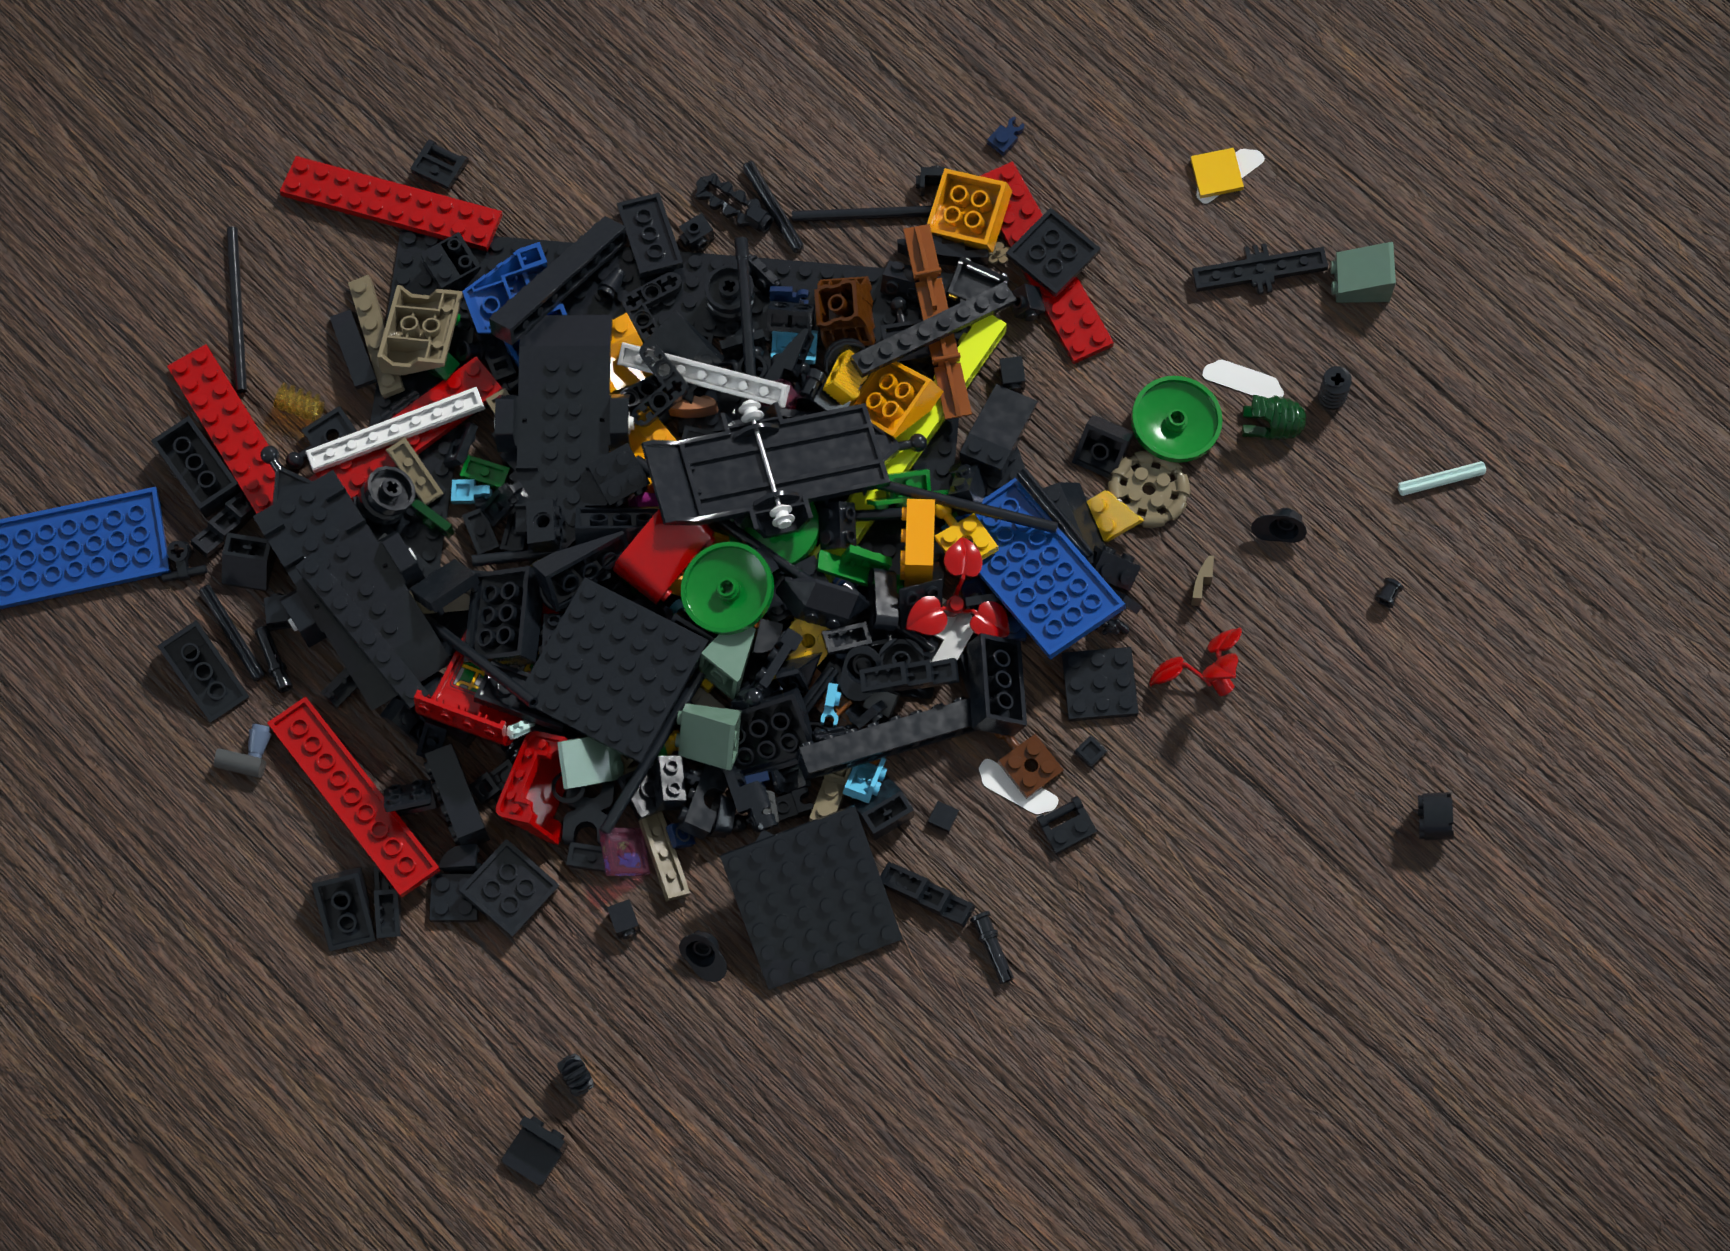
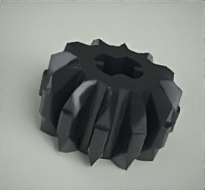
M574 1053L558 1062V1071L572 1095L576 1097L581 1094L583 1095L594 1087L593 1079L579 1055Z

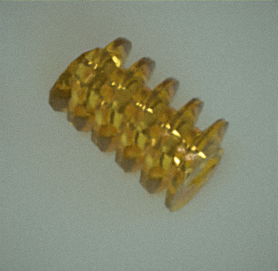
M283 382L274 399L275 408L277 407L280 411L286 410L289 414L294 413L297 417L302 416L306 420L311 419L312 422L321 418L325 408V401H320V394H316L312 398V391H308L304 396L303 388H300L296 393L295 385H292L287 390L288 384Z

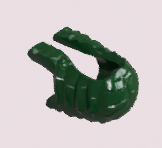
M1253 395L1252 406H1243L1242 409L1243 418H1262L1268 421L1271 426L1270 429L1254 425H1242L1243 437H1258L1267 440L1293 439L1301 434L1306 425V413L1303 407L1297 401L1293 402L1291 399H1285L1281 396L1274 395L1266 398Z

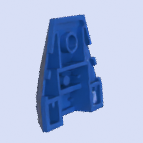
M540 242L516 250L513 255L500 262L493 270L486 275L484 274L462 291L478 334H491L489 322L491 315L497 312L522 287L530 283L538 273H541L547 267V260ZM560 302L547 315H567L563 303L561 304Z

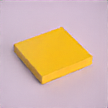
M1234 148L1191 156L1190 160L1200 199L1244 190Z

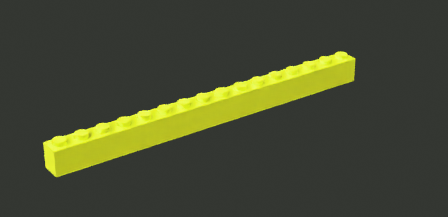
M993 315L970 325L971 329L969 332H964L958 341L959 346L957 349L961 358L956 363H961L966 389L1006 333L1007 323ZM940 398L930 412L894 439L901 442L909 440L912 435L918 433L925 436L928 445L945 421ZM912 449L899 451L885 465L887 473L910 471L923 451L915 452ZM878 489L869 490L865 496H863L862 492L850 494L847 502H854L855 510L875 509L873 505H867L866 500L886 497V491ZM874 521L856 522V546H858ZM820 544L818 547L815 545L808 557L815 555L817 559ZM846 549L823 551L841 556ZM825 574L829 583H832L835 577Z

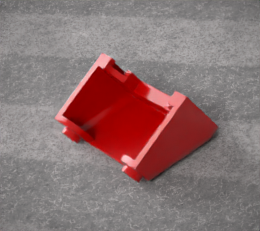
M658 509L619 556L613 571L655 605L660 600L665 602L673 592L670 590V587L700 550L714 543L716 540L713 537L715 532L707 524L664 525L660 509Z
M533 731L526 735L497 802L496 813L504 820L549 843L559 845L563 834V825L553 818L560 802L553 796L551 784L554 777L561 772L557 742L568 739L559 735ZM562 777L556 783V792L561 797L565 792Z

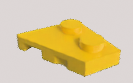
M1105 490L1086 501L1105 542L1111 541L1144 521L1141 516L1131 511L1127 505L1120 502L1109 491Z

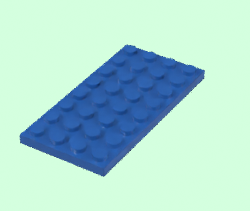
M1016 478L985 497L982 504L1053 521ZM971 514L957 516L955 520L959 522ZM975 514L999 548V551L982 560V569L978 575L1050 660L1126 609L1122 599L1058 526L1056 533H1051ZM947 523L941 527V531L949 528Z
M156 487L0 519V609L161 576L163 573L171 572L159 494Z

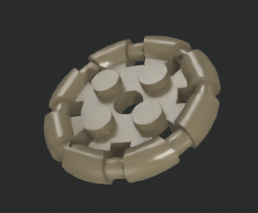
M1147 450L1133 453V456L1129 458L1125 457L1122 459L1119 467L1111 473L1113 476L1111 481L1108 482V491L1117 497L1120 502H1123L1122 500L1128 497L1131 503L1125 505L1135 514L1138 511L1146 513L1145 517L1141 516L1144 521L1139 525H1142V528H1158L1165 526V523L1170 520L1174 521L1185 510L1187 506L1186 499L1190 497V483L1187 474L1182 472V466L1179 463L1159 459ZM1152 463L1161 464L1160 470L1152 468ZM1137 464L1139 468L1134 472L1131 467ZM1174 474L1176 480L1170 482L1169 476ZM1121 480L1127 481V485H1126V486L1121 485V484H1120V481H1121ZM1150 485L1155 489V492L1152 495H1147L1143 492V487ZM1171 494L1178 495L1177 499H1170ZM1163 507L1166 513L1161 515L1157 510Z

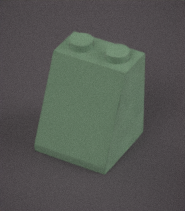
M1393 242L1336 252L1334 261L1330 263V272L1335 277V281H1332L1331 292L1332 295H1336V303L1390 302L1396 284Z
M754 626L737 634L718 635L701 653L698 671L706 675L705 678L732 700L738 696L751 654L756 630Z
M685 704L683 710L678 712L677 725H681L680 733H677L675 747H679L678 755L731 770L738 755L741 710Z

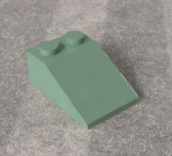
M587 736L557 742L564 789L614 781L623 775L624 765L621 761V754Z

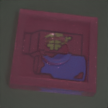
M613 828L610 835L599 830L606 876H647L650 874L645 840L641 828Z

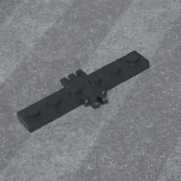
M1263 243L1261 244L1262 252H1259L1258 245H1252L1253 254H1250L1249 246L1243 247L1245 260L1192 268V275L1196 292L1251 283L1252 288L1257 287L1258 295L1264 293L1263 286L1266 287L1267 293H1272L1271 284H1275V279L1327 271L1328 262L1324 247L1269 256L1267 245Z

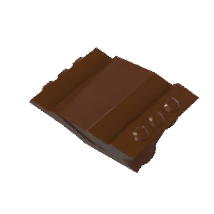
M868 276L822 279L818 282L817 289L814 290L816 323L820 328L821 339L825 348L835 340L843 337L854 338L862 342L864 346L874 345L876 341L873 332L875 324L872 311L873 299L870 293L872 285Z

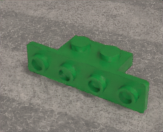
M929 469L888 474L890 481L931 491ZM950 489L937 490L934 492L948 495ZM886 492V497L867 499L866 503L867 505H873L875 509H886L888 504H895L896 507L907 506V499L914 498Z
M849 545L841 556L820 550L817 554L816 570L868 587L867 582L870 569L873 567L889 570L892 566V558L859 546ZM896 574L897 593H899V589L903 588V580H900V575Z

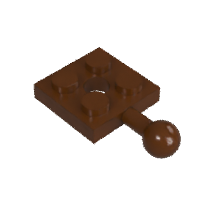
M994 733L997 738L1004 739L1012 749L1011 752L998 760V764L1026 799L1064 772V769L1036 734L1022 744H1019L1012 736ZM1027 761H1033L1037 764V770L1029 772L1025 769L1024 764Z

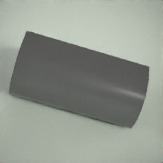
M220 748L216 750L214 758L215 768L257 778L263 776L267 764L262 758Z

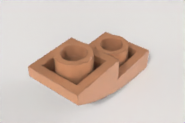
M703 395L701 397L694 396L692 404L687 400L681 399L669 409L670 416L699 418L717 414L719 409L716 400Z

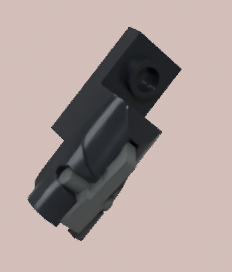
M733 766L731 770L723 769L737 812L740 814L750 812L748 816L756 832L777 827L779 825V816L775 793L768 791L759 781L742 785L745 782L742 771L737 769L736 766Z

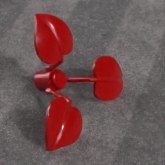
M964 537L959 538L948 548L944 556V565L947 571L954 576L961 575L953 596L944 602L943 607H941L939 600L934 596H926L918 600L908 615L907 630L924 635H937L945 629L948 621L947 616L956 617L962 613L963 615L974 614L970 620V627L977 635L983 633L1002 638L1009 635L1008 617L1000 604L986 601L980 604L978 611L965 609L963 599L958 596L965 581V576L976 577L982 569V556L978 548L970 540Z
M1241 627L1224 631L1210 641L1208 650L1211 653L1216 652L1218 660L1208 666L1202 674L1188 663H1183L1184 659L1182 657H1174L1158 666L1151 676L1150 686L1171 681L1182 672L1183 668H1187L1206 682L1207 686L1212 685L1219 696L1227 695L1234 689L1231 679L1236 678L1238 656L1232 653L1221 657V653L1231 649L1238 642L1242 633Z

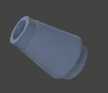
M259 724L252 725V729H249L248 755L262 758L272 735L270 727Z

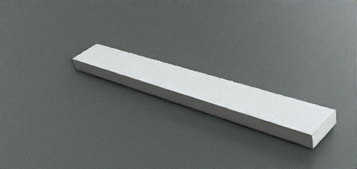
M622 342L617 365L653 374L640 356V346ZM647 349L648 354L646 357L650 356L657 362L659 359L654 355V350ZM665 353L687 383L770 405L778 402L781 408L786 406L790 385ZM663 364L659 367L660 376L669 374L670 367L668 364Z
M477 387L306 450V454L312 471L317 473L394 444L404 437L407 439L484 410L485 407Z

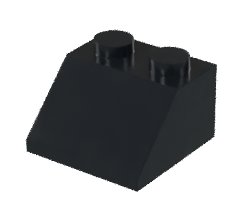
M1093 415L1086 423L1072 463L1112 479L1113 475L1111 473L1119 467L1122 459L1125 458L1134 432Z

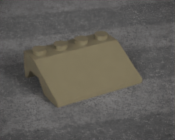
M397 285L377 355L381 373L407 375L445 366L463 297L462 291L436 289L429 296L412 294L402 285Z

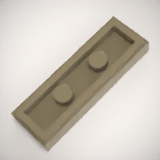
M405 437L386 449L398 469L404 471L411 478L415 486V494L421 502L429 505L444 495Z

